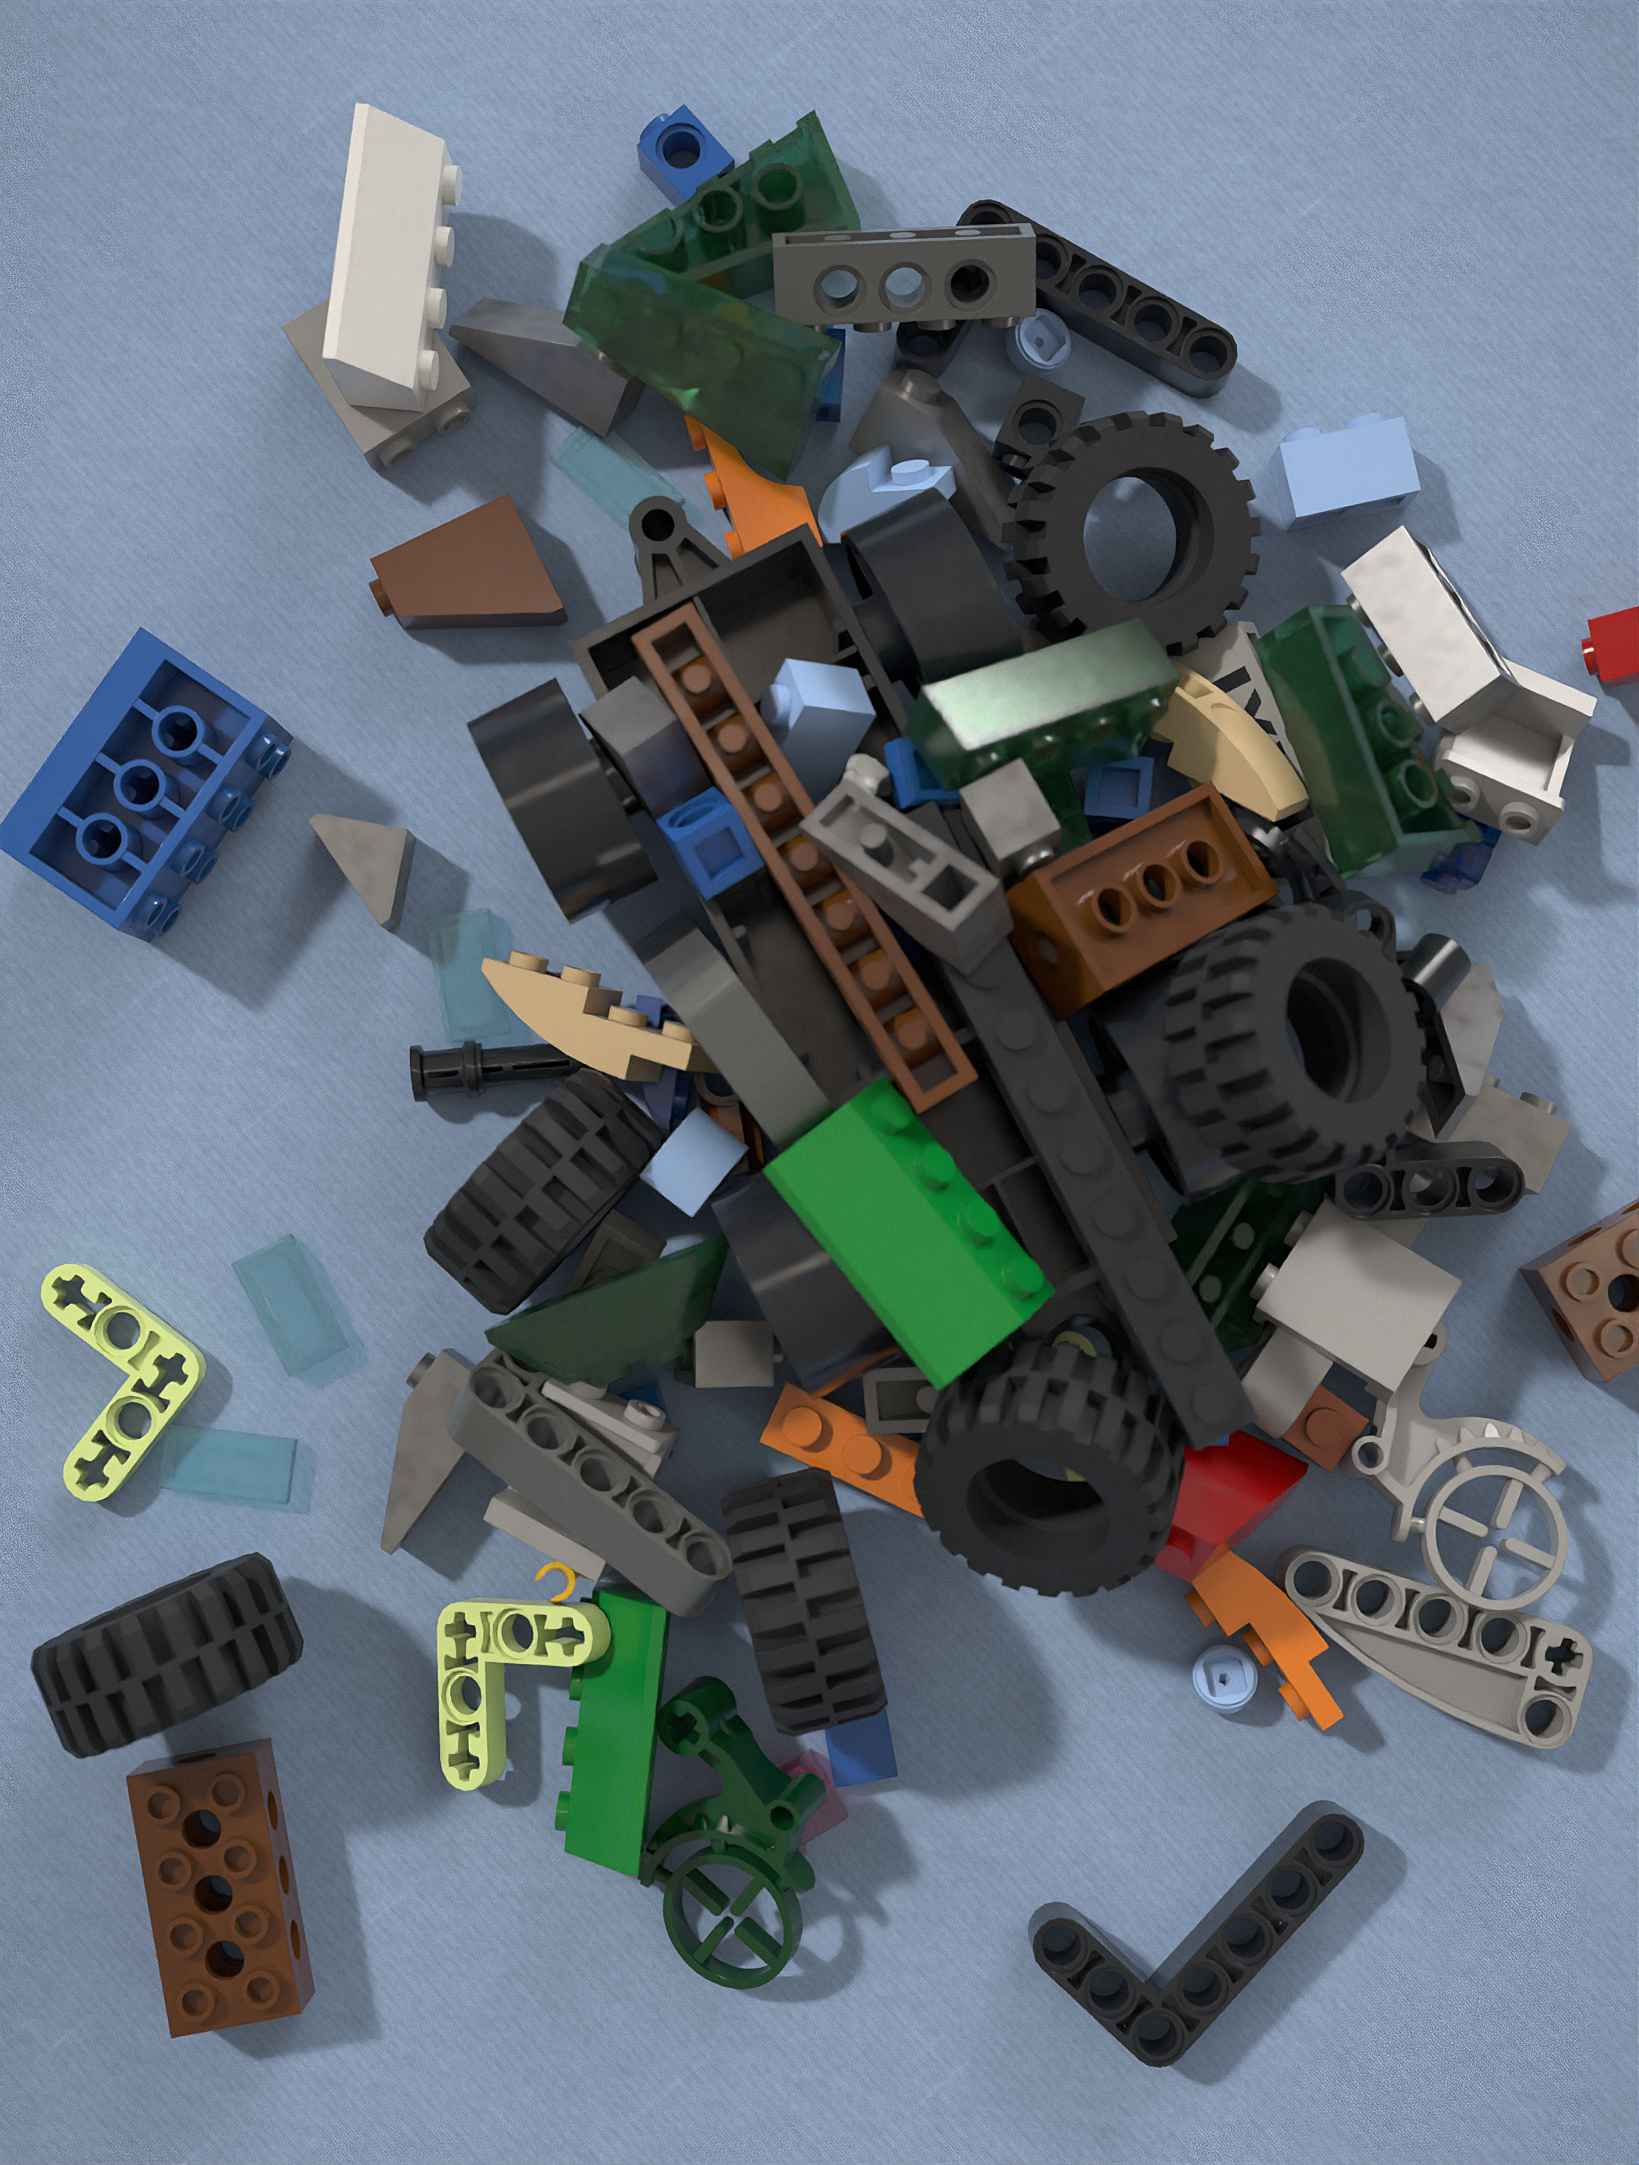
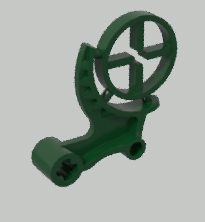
M705 1675L696 1677L660 1708L656 1717V1729L663 1744L675 1754L686 1757L700 1756L720 1775L723 1789L719 1794L705 1796L687 1803L659 1827L646 1847L637 1879L641 1881V1885L648 1888L655 1881L666 1887L663 1898L665 1927L674 1948L690 1968L717 1985L732 1989H750L762 1986L774 1979L790 1962L799 1947L802 1937L803 1920L796 1893L804 1894L815 1885L814 1870L799 1851V1847L809 1818L825 1803L827 1794L823 1782L816 1775L803 1772L797 1774L792 1779L773 1764L759 1747L749 1726L737 1714V1702L732 1690L717 1677ZM699 1839L711 1840L710 1846L704 1847L692 1854L674 1873L663 1867L671 1850L679 1845ZM706 1864H726L739 1868L754 1877L731 1906L730 1911L734 1916H741L764 1887L770 1893L782 1918L784 1930L783 1946L750 1917H745L734 1929L735 1935L767 1964L766 1966L749 1969L739 1968L726 1964L711 1955L734 1926V1920L729 1916H725L714 1927L702 1944L697 1941L684 1915L682 1903L683 1888L715 1916H719L730 1905V1898L696 1867Z

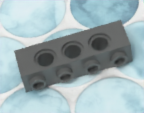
M1031 223L772 233L776 327H789V332L794 335H819L828 331L827 325L853 324V330L861 333H879L892 329V322L917 321V327L923 330H947L956 326V320L982 319L983 326L1007 328L1019 325L1020 317H1036V236ZM966 265H976L986 272L982 285L972 292H960L951 285L954 273ZM904 267L916 270L922 278L919 286L912 293L898 295L886 287V281L893 271ZM836 270L847 271L857 280L855 289L849 295L840 298L828 295L821 287L825 276Z

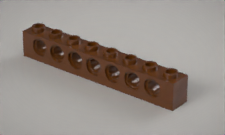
M688 603L631 637L638 657L670 710L679 717L694 750L720 793L735 807L760 853L766 869L916 1116L974 1082L978 1078L976 1072L870 897L801 832L799 824L815 809V806L692 603Z

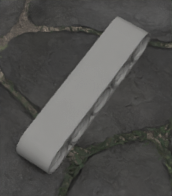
M1424 1169L1419 1171L1410 1182V1192L1423 1191L1429 1187L1434 1176ZM1370 1175L1367 1177V1179L1365 1180L1357 1194L1365 1190V1188L1369 1184ZM1429 1218L1363 1222L1409 1249ZM1270 1322L1236 1372L1259 1416V1419L1252 1423L1274 1439L1281 1437L1299 1416L1334 1361Z

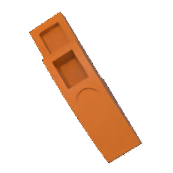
M1229 1550L1189 1583L1193 1590L1185 1594L1184 1598L1205 1628L1216 1622L1218 1627L1227 1636H1230L1248 1624L1251 1629L1241 1635L1243 1640L1263 1668L1272 1662L1278 1668L1287 1683L1277 1690L1299 1722L1310 1716L1324 1731L1345 1717L1308 1663L1311 1659L1328 1649L1329 1646L1309 1619L1268 1578L1245 1559Z

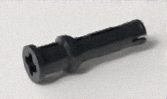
M475 1040L465 1041L462 1048L424 1051L421 1045L410 1046V1074L415 1102H426L428 1095L467 1092L470 1098L480 1097L481 1093H486V1087L566 1080L573 1073L576 1074L581 1068L596 1070L570 1057L550 1043L483 1049L482 1043H476ZM569 1060V1061H564V1062L541 1063V1064H530V1065H519V1066L516 1065V1064H527V1063H538V1062H549V1061ZM493 1066H502V1067H496V1068H485V1067H493Z

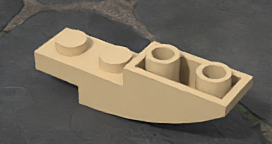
M1167 658L1164 662L1151 663L1138 668L1129 663L1104 662V660L1100 659L1077 665L1070 688L1092 699L1091 705L1095 709L1113 716H1125L1142 725V731L1150 738L1165 743H1174L1167 766L1188 776L1187 782L1194 788L1212 781L1219 794L1241 804L1240 809L1252 812L1268 822H1276L1307 808L1310 796L1294 768L1275 742L1234 700L1198 673L1172 658Z
M515 950L511 951L509 961L491 958L483 959L481 971L497 994L524 1023L540 1037L565 1054L596 1070L623 1080L657 1083L659 1082L663 1064L685 1071L719 1074L720 1070L685 1024L665 1021L663 1030L647 1026L649 1014L620 1007L623 992L599 985L601 973L564 965L562 974L547 970L548 958Z

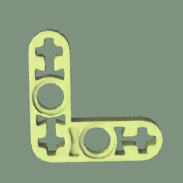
M72 1263L55 1267L46 1275L41 1286V1299L45 1309L55 1319L129 1375L126 1382L69 1454L64 1464L63 1479L66 1488L73 1496L83 1501L96 1502L114 1495L125 1485L200 1387L205 1377L206 1363L203 1354L194 1344L95 1268L86 1264ZM79 1278H82L85 1283L81 1288V1292L94 1304L104 1303L106 1295L112 1299L111 1304L105 1306L97 1313L91 1327L85 1321L92 1317L95 1312L81 1303H73L67 1307L62 1303L67 1294L60 1286L63 1280L77 1281ZM121 1312L133 1315L140 1326V1337L137 1343L129 1349H121L114 1346L107 1333L111 1318ZM183 1355L186 1361L182 1366V1370L188 1375L186 1382L182 1380L170 1382L161 1392L159 1397L171 1402L166 1409L157 1396L140 1390L139 1385L144 1382L148 1388L156 1387L167 1371L160 1363L162 1358L171 1359ZM130 1402H138L144 1405L149 1410L152 1418L148 1433L140 1439L125 1435L118 1423L122 1408ZM104 1432L113 1445L130 1451L131 1456L127 1460L122 1452L114 1454L103 1469L104 1474L109 1478L108 1483L100 1481L89 1486L84 1481L89 1471L82 1463L84 1459L90 1462L99 1459L111 1446L110 1443L100 1440V1436Z
M480 1597L451 1603L443 1609L437 1624L440 1762L442 1772L451 1785L463 1791L474 1790L494 1783L505 1770L507 1756L504 1663L570 1667L597 1660L605 1654L611 1638L609 1621L601 1609L594 1604L586 1602L560 1601L558 1603H549L547 1600ZM518 1614L524 1615L530 1621L533 1628V1641L528 1649L521 1647L514 1638L513 1622ZM464 1620L469 1625H475L476 1637L472 1633L465 1632ZM573 1625L576 1630L584 1631L585 1636L584 1643H581L577 1638L562 1637L555 1639L557 1629ZM466 1656V1659L477 1657L478 1662L464 1665V1657ZM467 1676L473 1678L481 1689V1704L477 1711L469 1708L462 1696V1684ZM477 1722L480 1724V1731H477V1727L468 1730L465 1725ZM468 1749L471 1755L479 1756V1768L477 1763L468 1761Z

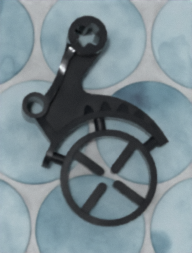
M1227 806L1246 838L1269 855L1259 857L1270 877L1272 879L1287 878L1292 890L1294 906L1308 903L1325 907L1330 898L1348 890L1336 867L1315 840L1300 825L1287 837L1280 829L1264 818L1247 810ZM1277 894L1237 922H1243L1285 905ZM1356 912L1350 916L1355 921H1357ZM1429 933L1423 935L1412 950L1396 951V962L1404 974L1400 980L1406 993L1413 992L1419 1011L1414 1013L1415 1020L1428 1021L1433 1019L1471 971V962L1468 954L1458 943L1442 934Z

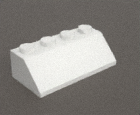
M356 103L322 358L348 405L424 412L426 390L435 391L438 382L439 357L437 351L431 350L434 328L443 329L446 319L445 289H439L442 267H451L453 262L454 230L452 227H447L450 205L458 206L461 200L462 170L460 166L453 165L444 139L374 106Z

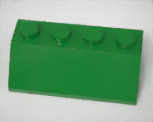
M884 1075L844 1104L762 1170L937 1391L950 1383L1023 1324L1056 1292L1044 1277L1036 1262L1028 1257L1000 1222L992 1207L984 1202L957 1168L952 1157L941 1148L913 1113L908 1102L897 1093Z
M598 1581L593 1588L592 1598L581 1597L580 1602L594 1604L604 1612L610 1624V1644L605 1654L597 1660L576 1665L572 1668L569 1700L579 1701L580 1710L578 1727H566L562 1765L573 1766L571 1792H559L555 1830L566 1831L564 1852L622 1874L638 1876L647 1842L658 1740L656 1717L662 1704L671 1612L636 1585ZM576 1630V1635L584 1636V1631Z

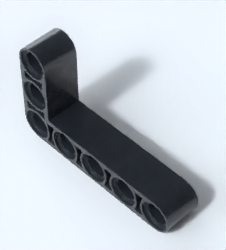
M992 199L979 200L971 204L963 212L956 226L1031 223L1036 236V260L1041 259L1049 262L1056 271V274L1048 279L1036 278V309H1046L1053 312L1064 322L1068 329L1187 396L1196 399L1210 398L1218 394L1225 386L1235 366L1238 352L1233 336L1220 325L1001 202ZM966 265L954 273L951 282L963 284L968 288L969 292H972L982 285L986 272L976 265ZM1088 290H1097L1108 297L1111 305L1104 310H1093L1085 306L1079 296ZM976 319L956 320V326L947 330H923L917 327V321L899 322L894 352L896 366L899 368L903 364L909 369L921 370L935 379L940 378L947 370ZM1141 321L1155 322L1162 327L1165 338L1152 342L1144 340L1135 330V324ZM928 336L938 343L940 349L931 356L921 357L911 352L907 343L914 337ZM1200 351L1211 353L1217 359L1220 369L1211 373L1199 371L1193 366L1190 355Z
M1356 890L1343 891L1329 899L1325 908L1330 909V912L1335 910L1348 917L1356 911L1369 910L1371 924L1368 931L1383 944L1380 950L1383 955L1396 961V924L1394 916L1386 906L1362 891ZM1484 1141L1396 1145L1392 1150L1385 1151L1380 1159L1320 1176L1322 1188L1338 1208L1350 1218L1361 1221L1499 1214L1507 1212L1518 1204L1524 1194L1526 1185L1524 1173L1518 1164L1498 1147ZM1498 1165L1499 1170L1495 1181L1486 1188L1475 1189L1476 1177L1480 1171L1487 1166ZM1433 1168L1434 1177L1429 1187L1420 1192H1410V1182L1414 1175L1423 1169ZM1363 1171L1370 1173L1369 1184L1365 1190L1352 1196L1344 1195L1345 1184L1351 1176Z
M1327 1800L1311 1802L1296 1815L1150 1977L1141 1971L1075 1908L1067 1903L1056 1901L1042 1905L1029 1920L1028 1935L1034 1958L1047 1975L1138 2060L1151 2067L1161 2068L1170 2066L1186 2053L1354 1868L1364 1851L1365 1841L1362 1830L1347 1811L1337 1803ZM1331 1822L1343 1824V1838L1338 1845L1326 1850L1315 1846L1316 1834L1323 1825ZM1290 1870L1300 1873V1885L1290 1896L1278 1897L1271 1894L1272 1882L1281 1872ZM1249 1919L1257 1922V1932L1249 1942L1237 1945L1227 1941L1228 1930L1238 1920ZM1065 1926L1076 1932L1074 1942L1066 1950L1059 1952L1050 1951L1042 1945L1045 1934L1054 1927ZM1202 1967L1214 1972L1213 1981L1204 1991L1195 1993L1182 1988L1183 1980L1193 1969ZM1112 1971L1123 1976V1982L1119 1990L1111 1995H1097L1090 1990L1092 1981L1102 1972ZM1160 2016L1171 2021L1169 2030L1160 2039L1147 2040L1138 2035L1143 2022L1151 2017Z

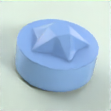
M1037 308L1036 317H1020L1019 325L1008 328L1005 346L1011 362L1018 370L1026 375L1029 371L1037 376L1044 377L1065 363L1071 351V338L1066 325L1056 314L1046 309Z
M1217 1645L1205 1650L1198 1657L1193 1668L1191 1683L1197 1700L1205 1708L1219 1714H1231L1242 1710L1250 1703L1256 1690L1258 1675L1254 1662L1243 1650L1231 1645Z

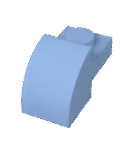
M889 445L875 447L866 451L831 483L823 495L818 513V526L822 543H841V532L929 487L938 489L948 500L957 491L953 466L929 467V462L926 460H909L893 466Z
M697 1107L664 1143L639 1177L692 1218L704 1208L710 1200L709 1197L713 1196L717 1189L729 1180L742 1163L741 1159L749 1150V1147Z

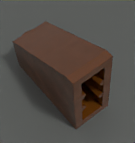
M508 493L370 559L378 579L368 584L383 615L386 618L396 613L407 630L559 626L569 621L555 588Z

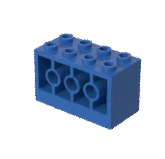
M140 626L0 824V849L116 930L150 943L155 935L162 937L175 924L182 911V905L178 902L191 883L200 884L213 870L219 858V854L215 852V849L229 830L235 833L246 823L255 807V801L251 798L266 778L271 781L284 769L292 753L288 745L294 737L269 714Z

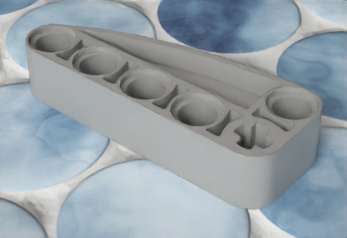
M1298 1544L1289 1547L1280 1554L1275 1564L1274 1573L1278 1588L1325 1634L1360 1662L1396 1686L1452 1716L1491 1733L1537 1749L1551 1750L1561 1747L1570 1739L1575 1729L1593 1666L1594 1654L1590 1643L1583 1634L1555 1619L1519 1608L1505 1611L1475 1609L1449 1596L1437 1583L1312 1545ZM1318 1561L1323 1571L1322 1581L1319 1586L1307 1593L1297 1592L1293 1583L1297 1568L1305 1562ZM1380 1580L1384 1588V1597L1381 1604L1373 1610L1360 1611L1356 1604V1594L1360 1586L1367 1581ZM1441 1599L1445 1606V1617L1442 1623L1434 1629L1422 1630L1418 1621L1420 1609L1430 1600ZM1503 1618L1507 1627L1503 1642L1491 1649L1484 1648L1481 1642L1483 1627L1492 1619ZM1562 1644L1566 1647L1563 1659L1553 1657L1550 1661L1545 1657L1548 1646L1559 1647ZM1548 1700L1550 1716L1547 1722L1539 1728L1527 1729L1525 1716L1528 1708L1536 1701Z

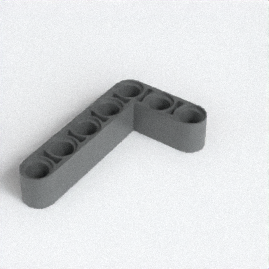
M682 909L631 946L670 1005L781 1153L836 1112L728 963Z
M550 1297L543 1301L472 1369L445 1417L447 1432L461 1448L666 1610L686 1618L699 1616L708 1608L734 1570L729 1545L722 1536L544 1398L545 1395L542 1394V1390L546 1381L560 1372L570 1369L592 1332V1320L589 1313L579 1303L569 1298Z

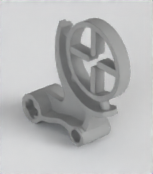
M1440 1319L1389 1401L1385 1403L1376 1397L1375 1413L1368 1436L1356 1439L1337 1466L1345 1477L1353 1480L1363 1479L1394 1506L1391 1521V1538L1393 1541L1404 1543L1409 1532L1420 1534V1546L1425 1564L1433 1579L1449 1596L1466 1606L1479 1610L1505 1611L1518 1609L1535 1602L1546 1594L1556 1583L1564 1568L1568 1552L1566 1521L1559 1504L1544 1484L1549 1477L1558 1476L1567 1464L1539 1439L1508 1423L1482 1417H1454L1438 1420L1431 1419L1422 1412L1419 1404L1421 1394L1434 1361L1441 1356L1447 1342L1445 1325ZM1359 1449L1363 1450L1368 1457L1367 1467L1362 1465L1358 1459ZM1489 1449L1508 1452L1532 1462L1537 1467L1531 1475L1521 1470L1501 1465H1485L1473 1468L1466 1451ZM1451 1458L1458 1474L1447 1479L1436 1489L1424 1509L1422 1518L1412 1516L1416 1498L1426 1480L1439 1466ZM1497 1477L1506 1480L1490 1521V1525L1494 1530L1508 1527L1522 1489L1526 1490L1538 1502L1549 1524L1551 1534L1550 1554L1515 1538H1507L1500 1541L1499 1546L1502 1551L1544 1569L1541 1577L1530 1589L1508 1600H1490L1481 1597L1497 1556L1495 1547L1487 1546L1479 1550L1465 1588L1461 1587L1450 1576L1438 1553L1436 1544L1437 1522L1473 1538L1485 1537L1488 1534V1528L1484 1524L1443 1506L1446 1499L1456 1488L1473 1478Z

